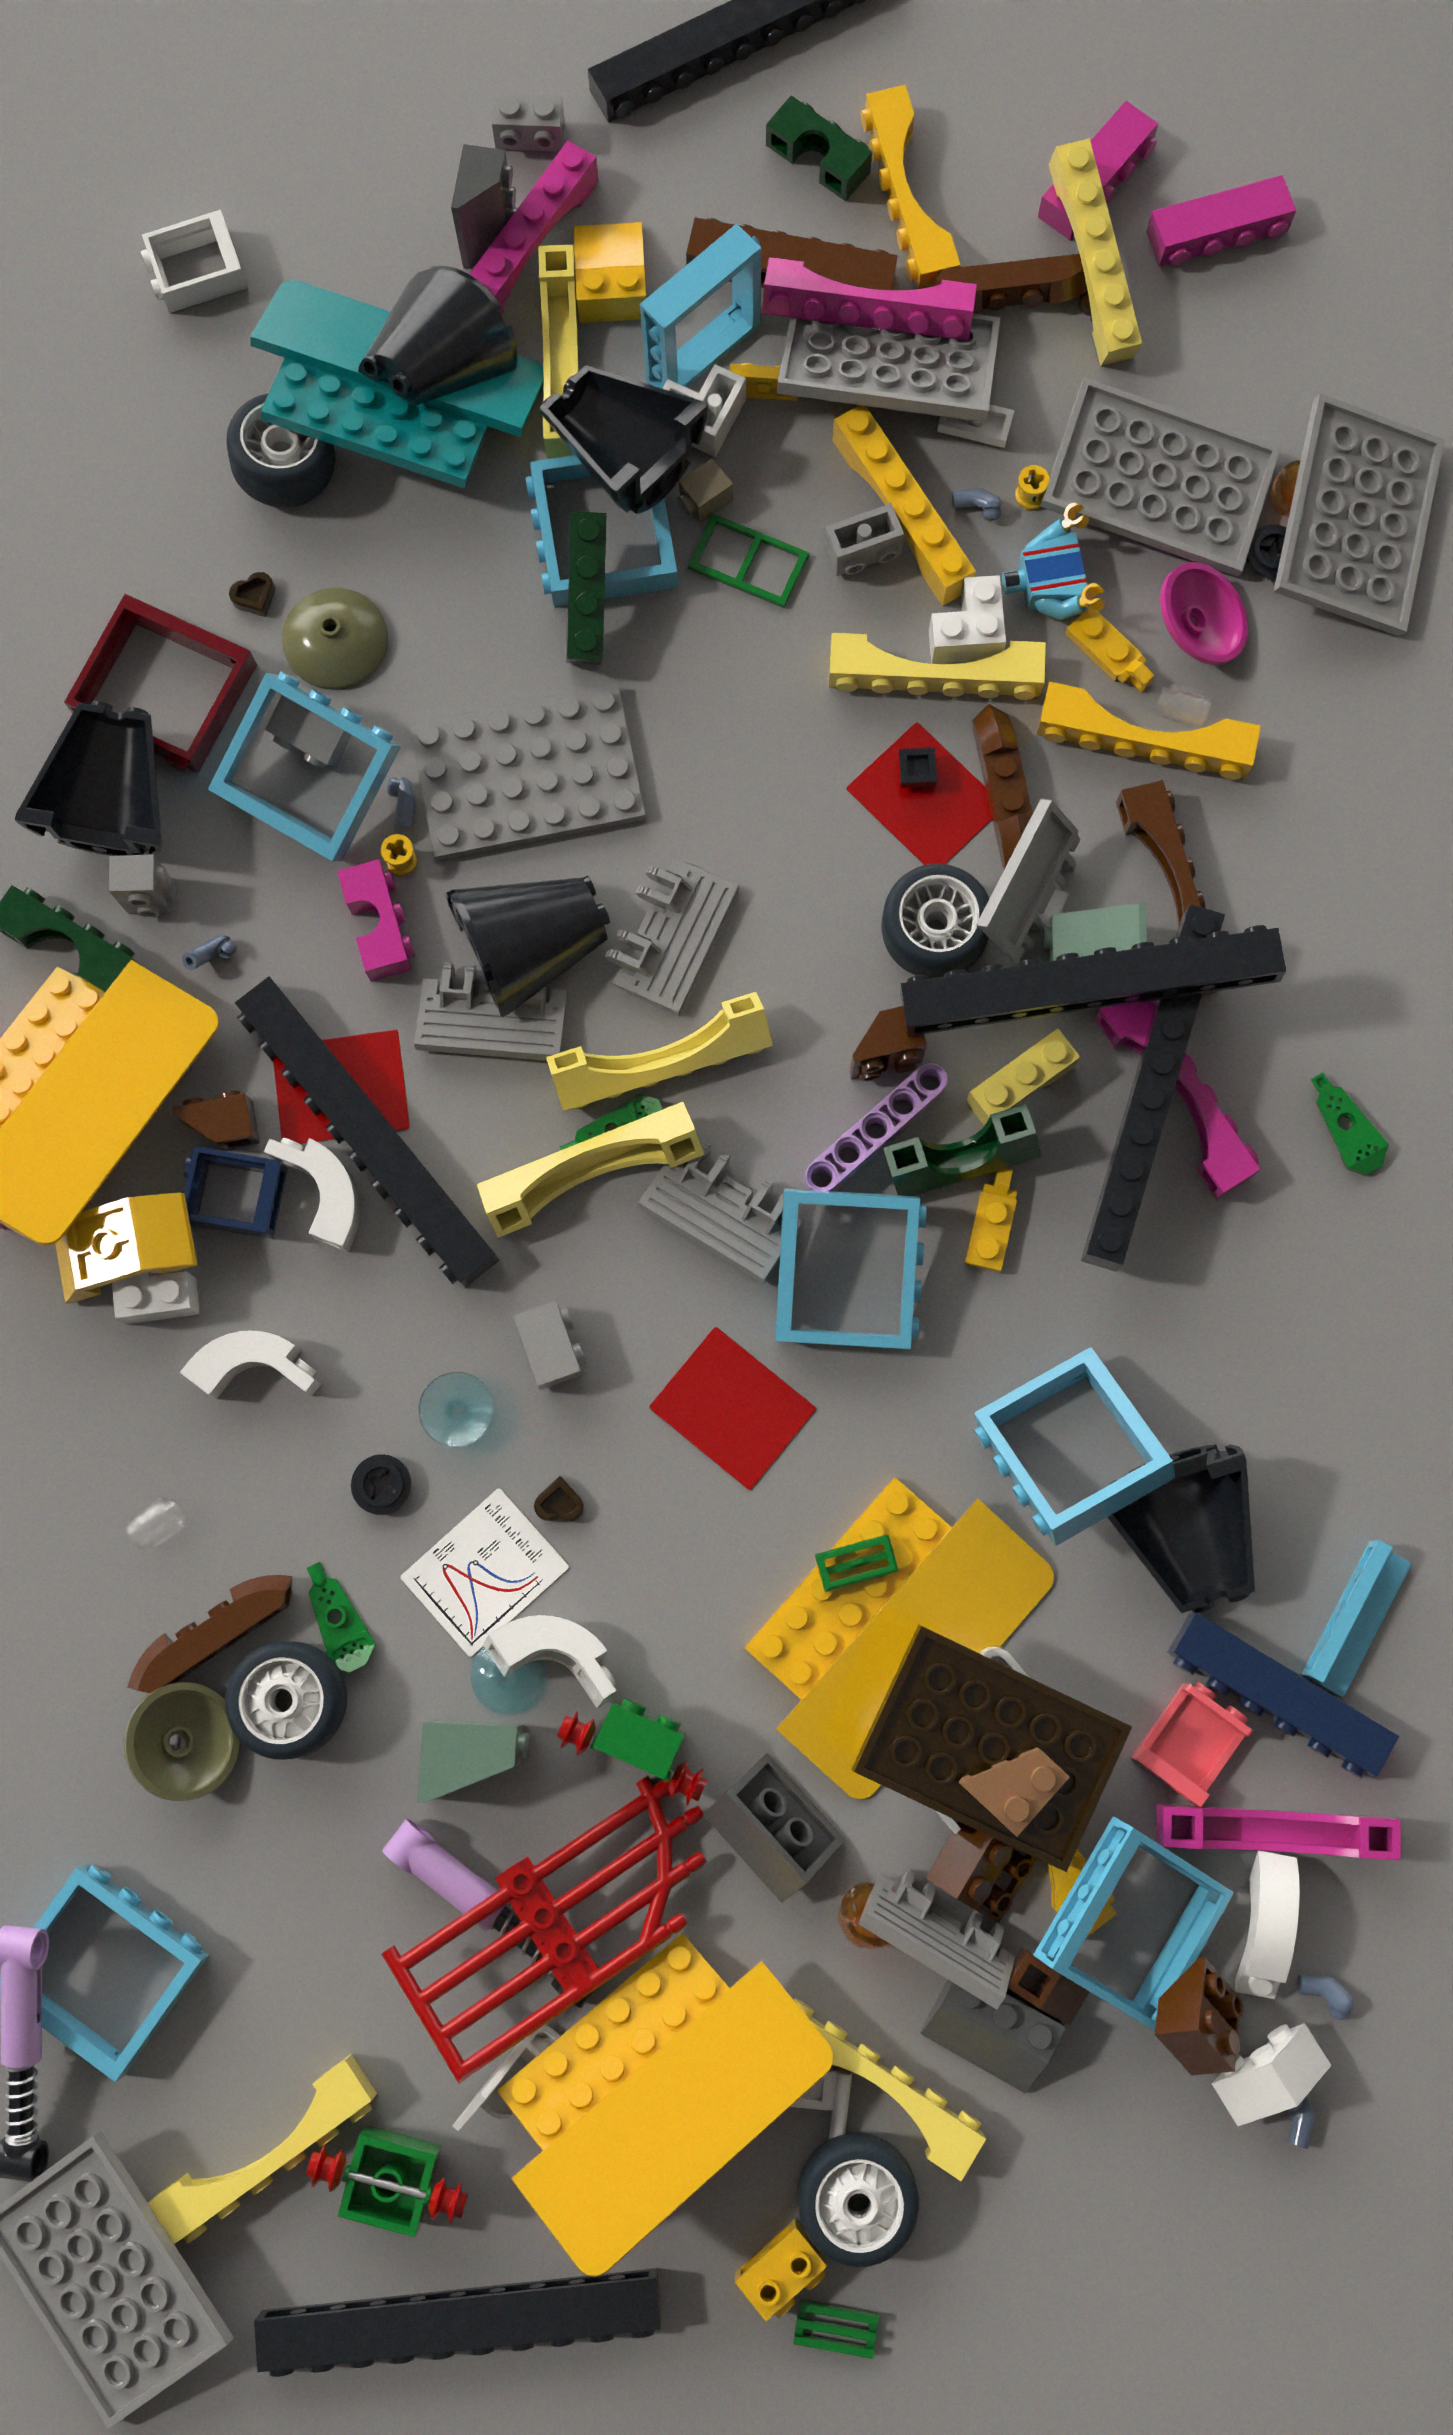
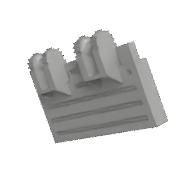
M1040 799L976 924L1012 962L1016 963L1019 962L1024 951L1032 952L1036 946V943L1028 936V931L1042 933V928L1046 925L1037 913L1043 914L1055 889L1059 891L1064 890L1067 884L1066 879L1059 873L1060 868L1069 872L1074 871L1077 865L1076 860L1068 852H1075L1081 840L1077 835L1079 830L1052 800Z
M673 857L667 871L650 865L645 872L652 881L673 889L670 896L642 885L638 886L635 893L641 899L665 909V912L663 913L649 906L637 931V935L619 929L614 936L620 943L641 951L640 959L637 960L614 949L608 950L605 957L612 963L635 973L632 976L619 970L612 983L613 986L679 1016L734 901L739 885Z
M444 962L440 994H438V979L423 978L414 1039L415 1050L546 1061V1057L561 1052L566 1017L567 990L552 989L550 1003H546L547 986H545L536 993V996H532L510 1014L501 1017L486 983H480L478 997H474L476 964L467 963L464 971L463 990L452 989L453 978L455 977L453 962Z
M704 1140L701 1146L705 1155L690 1160L685 1168L683 1167L685 1163L670 1168L669 1164L663 1165L639 1200L637 1208L763 1284L780 1258L782 1224L779 1226L776 1223L783 1214L784 1193L781 1194L770 1214L760 1208L765 1198L769 1196L773 1189L774 1182L767 1178L748 1206L745 1204L753 1191L726 1175L719 1187H715L714 1184L726 1168L731 1156L723 1152L715 1161L709 1174H704L698 1170V1167L706 1159L712 1144ZM799 1219L797 1220V1230L802 1223Z
M908 1868L894 1893L891 1891L894 1881L880 1873L869 1894L858 1924L997 2010L1005 1999L1015 1956L1003 1948H1000L997 1952L1005 1927L996 1922L988 1933L980 1929L983 1914L975 1910L967 1921L963 1934H961V1922L934 1906L927 1913L933 1901L937 1885L929 1881L919 1892L912 1887L916 1872Z

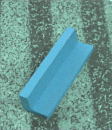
M1381 1540L1369 1541L1301 1674L1303 1677L1339 1697L1345 1696L1411 1567L1410 1562L1392 1553L1393 1547Z

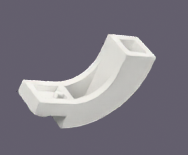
M282 1138L281 1143L269 1139L264 1153L270 1159L282 1161L286 1166L312 1176L318 1185L320 1204L308 1233L317 1241L349 1253L358 1230L360 1201L355 1183L347 1169L330 1150L310 1138L304 1152L302 1151L303 1146L290 1139Z
M238 1331L221 1336L203 1346L180 1371L187 1379L216 1399L235 1376L246 1369L258 1366L271 1367L278 1370L310 1395H313L321 1385L320 1382L313 1378L317 1372L300 1358L296 1363H293L301 1349L280 1336L262 1331Z
M546 1615L519 1618L490 1633L483 1645L504 1677L531 1661L552 1660L566 1666L576 1676L597 1709L610 1701L616 1692L614 1688L615 1680L611 1672L605 1666L600 1667L598 1664L606 1654L607 1649L591 1632L570 1620Z
M1258 1850L1249 1877L1251 1895L1249 1933L1245 1951L1235 1978V1990L1238 1993L1275 1999L1280 1982L1286 1983L1293 1958L1299 1916V1871L1296 1857Z

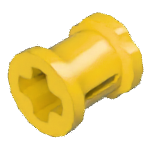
M1029 465L1020 472L1018 488L1015 490V501L1017 505L1025 510L1040 508L1050 480L1048 472L1043 467Z
M393 834L383 841L381 855L387 863L388 869H391L394 875L405 876L416 869L418 859L409 838L401 834ZM403 851L406 853L405 856L401 855ZM394 854L399 855L396 860L393 858Z

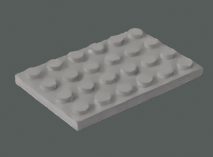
M973 314L969 341L790 317L778 377L777 394L879 407L896 411H908L932 416L952 417L968 421L987 422L1000 317Z
M1084 377L1080 384L1040 507L1064 515L1068 505L1079 503L1084 508L1075 515L1074 519L1076 520L1080 516L1085 515L1089 518L1088 524L1239 577L1245 565L1281 447Z
M1320 393L1316 396L1312 403L1273 592L1399 637L1406 633L1444 439Z
M618 683L409 724L436 862L646 820Z
M102 2131L96 2133L0 2204V2258L108 2429L216 2354L234 2339Z

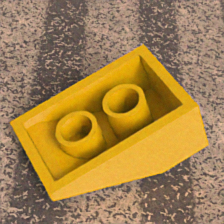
M642 222L574 226L575 280L579 323L641 320L640 303L646 299Z

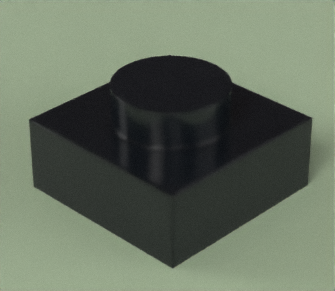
M935 747L899 749L900 788L936 787Z

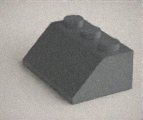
M463 144L451 210L462 265L466 269H471L477 265L518 209L515 207L516 188L511 187L513 167L508 166L506 152L503 149Z
M768 1753L760 1758L703 1813L705 1818L781 1903L807 1884L845 1841L841 1834Z
M947 1979L920 2034L1026 2093L1049 2063L1066 2027L1057 2018L1009 1991L1006 1992L1005 1999L996 2010Z

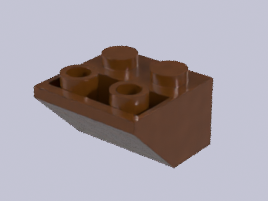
M902 1006L879 1011L852 1055L849 1071L851 1079L860 1078L862 1082L880 1078L882 1076L881 1072L895 1069L896 1073H905L915 1070L917 1064L922 1063L927 1047L925 1035L907 1036Z
M958 1821L957 1825L961 1830L956 1834L951 1833L927 1874L926 1879L962 1903L1000 1923L1004 1914L1010 1909L1012 1901L1022 1883L1031 1873L1032 1866L1037 1858Z
M1198 1958L1159 1998L1155 2036L1191 2076L1235 2072L1236 2055L1240 2052L1238 2030L1239 2018L1243 2016L1242 2000L1206 1958Z

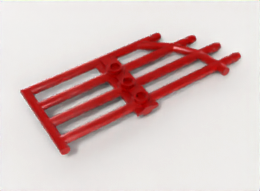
M649 1775L636 1783L641 1794L640 1796L534 1866L527 1856L505 1870V1872L495 1878L501 1888L500 1890L403 1955H400L395 1945L381 1954L458 2084L671 1938L673 1933L677 1934L688 1924L683 1914L680 1913L668 1919L666 1924L660 1925L671 1888L689 1877L691 1872H696L702 1868L707 1861L703 1854L698 1852L688 1857L686 1862H681L672 1868V1840L686 1831L688 1826L698 1823L704 1815L701 1808L695 1806L684 1812L683 1816H678L670 1823L667 1822L660 1800L669 1795L668 1787L671 1780L668 1783L662 1780L653 1785ZM645 1810H648L655 1833L556 1900L554 1899L543 1881L544 1878ZM657 1850V1879L576 1934L564 1913ZM507 1903L511 1904L522 1923L421 1990L409 1969ZM650 1903L639 1940L598 1968L585 1947ZM528 1937L532 1938L543 1956L541 1959L442 2025L430 2005L431 2003ZM550 1971L553 1972L564 1990L563 1993L469 2058L463 2060L451 2039Z

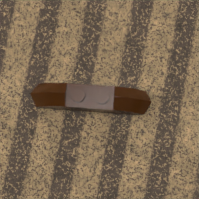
M1080 254L943 269L932 287L941 285L942 280L977 284L973 313H981L982 309L987 308L1000 310L1006 306L1024 304L1025 306H1034L1040 302L1058 304L1076 298L1088 291Z
M988 704L972 720L973 733L1001 862L1005 869L1033 812L1018 744L1007 713Z
M267 1575L244 1581L229 1589L233 1599L231 1604L225 1600L209 1610L207 1613L210 1618L197 1626L195 1622H192L183 1627L175 1634L177 1637L176 1641L173 1642L165 1633L146 1649L138 1660L127 1688L151 1693L160 1687L177 1683L288 1608L293 1592L292 1576Z

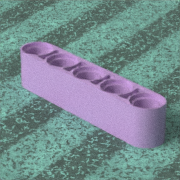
M926 1063L914 1071L808 1166L804 1179L805 1189L836 1192L880 1153L883 1147L889 1145L941 1098L948 1080L945 1070L938 1064ZM925 1076L934 1077L938 1081L939 1087L935 1090H926L920 1084V1079ZM898 1100H905L912 1106V1111L904 1115L899 1114L894 1110L893 1103ZM870 1124H879L884 1128L885 1135L878 1139L871 1138L866 1133V1127ZM843 1148H852L857 1152L859 1158L853 1163H846L840 1159L838 1153ZM816 1172H825L830 1176L831 1183L826 1187H817L812 1183L811 1177Z

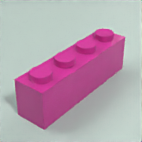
M1126 100L1090 141L1106 204L1112 199L1117 185L1120 182L1126 183L1136 169V163L1141 158L1147 159L1157 144V140L1154 138L1158 123ZM1052 184L1041 198L1038 218L1071 240L1074 233L1060 197L1057 198L1054 184Z
M1283 175L1153 210L1146 232L1159 267L1167 264L1178 265L1192 257L1203 254L1210 256L1216 254L1221 249L1232 246L1243 247L1254 240L1268 236L1270 238L1278 237L1289 231L1296 208Z

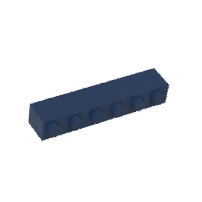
M1189 1613L1167 1653L1176 1658L1173 1664L1190 1675H1194L1196 1671L1209 1678L1206 1684L1225 1696L1231 1691L1242 1698L1240 1703L1242 1707L1257 1716H1261L1265 1712L1275 1718L1274 1726L1292 1737L1296 1733L1301 1734L1310 1740L1307 1745L1310 1749L1326 1758L1332 1753L1343 1760L1341 1765L1343 1769L1361 1779L1364 1774L1374 1777L1379 1775L1400 1737L1198 1613Z

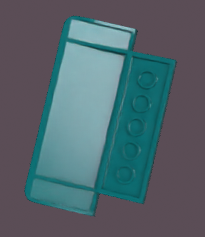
M289 280L283 282L250 336V346L284 357L261 409L262 421L464 489L489 427L521 437L544 384V370L540 363L517 355V368L511 372L414 406L396 395L387 379H382V381L376 383L358 372V367L386 321L390 311L302 281Z

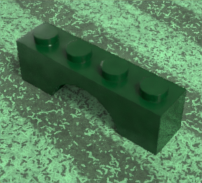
M570 512L566 663L601 664L603 661L607 513Z
M11 885L0 901V933L27 949L40 941L53 938L64 939L74 943L79 953L77 975L104 993L130 960L136 962L132 958L135 953L118 941L114 945L109 944L103 940L105 934L94 926L86 923L84 927H81L73 922L75 916L64 908L56 905L54 909H51L43 904L45 898L34 890L26 887L23 892Z
M1027 1104L991 1114L981 1130L959 1142L932 1144L920 1137L883 1147L897 1195L916 1196L1042 1157L1037 1133Z

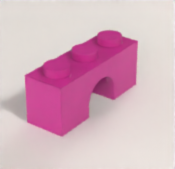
M377 859L338 870L337 873L345 902L351 914L373 912L380 916L378 926L373 932L356 938L364 970L370 982L412 970L409 958L415 957L410 937H403L400 925L406 923L400 902L393 903L391 891L396 890V885L391 869L384 870L380 860Z

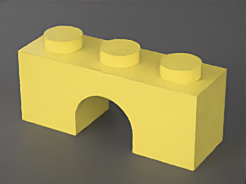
M1057 1028L971 1090L966 1103L985 1126L991 1114L1019 1106L1034 1092L1043 1086L1047 1088L1075 1068L1080 1056Z

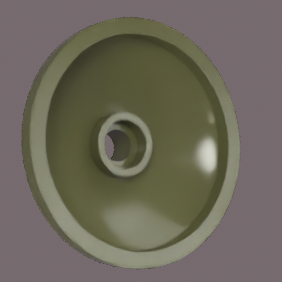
M346 588L322 589L300 600L287 616L282 631L283 651L292 670L305 682L330 690L353 687L369 678L382 663L388 646L387 626L378 607L361 593ZM329 625L337 626L332 632L325 631Z
M189 1682L169 1684L148 1694L131 1714L124 1735L125 1758L135 1780L149 1793L170 1801L194 1800L211 1793L219 1787L232 1771L240 1747V1741L228 1722L225 1699L206 1686ZM173 1735H176L180 1740V1745L176 1750L172 1749L169 1744L170 1738Z

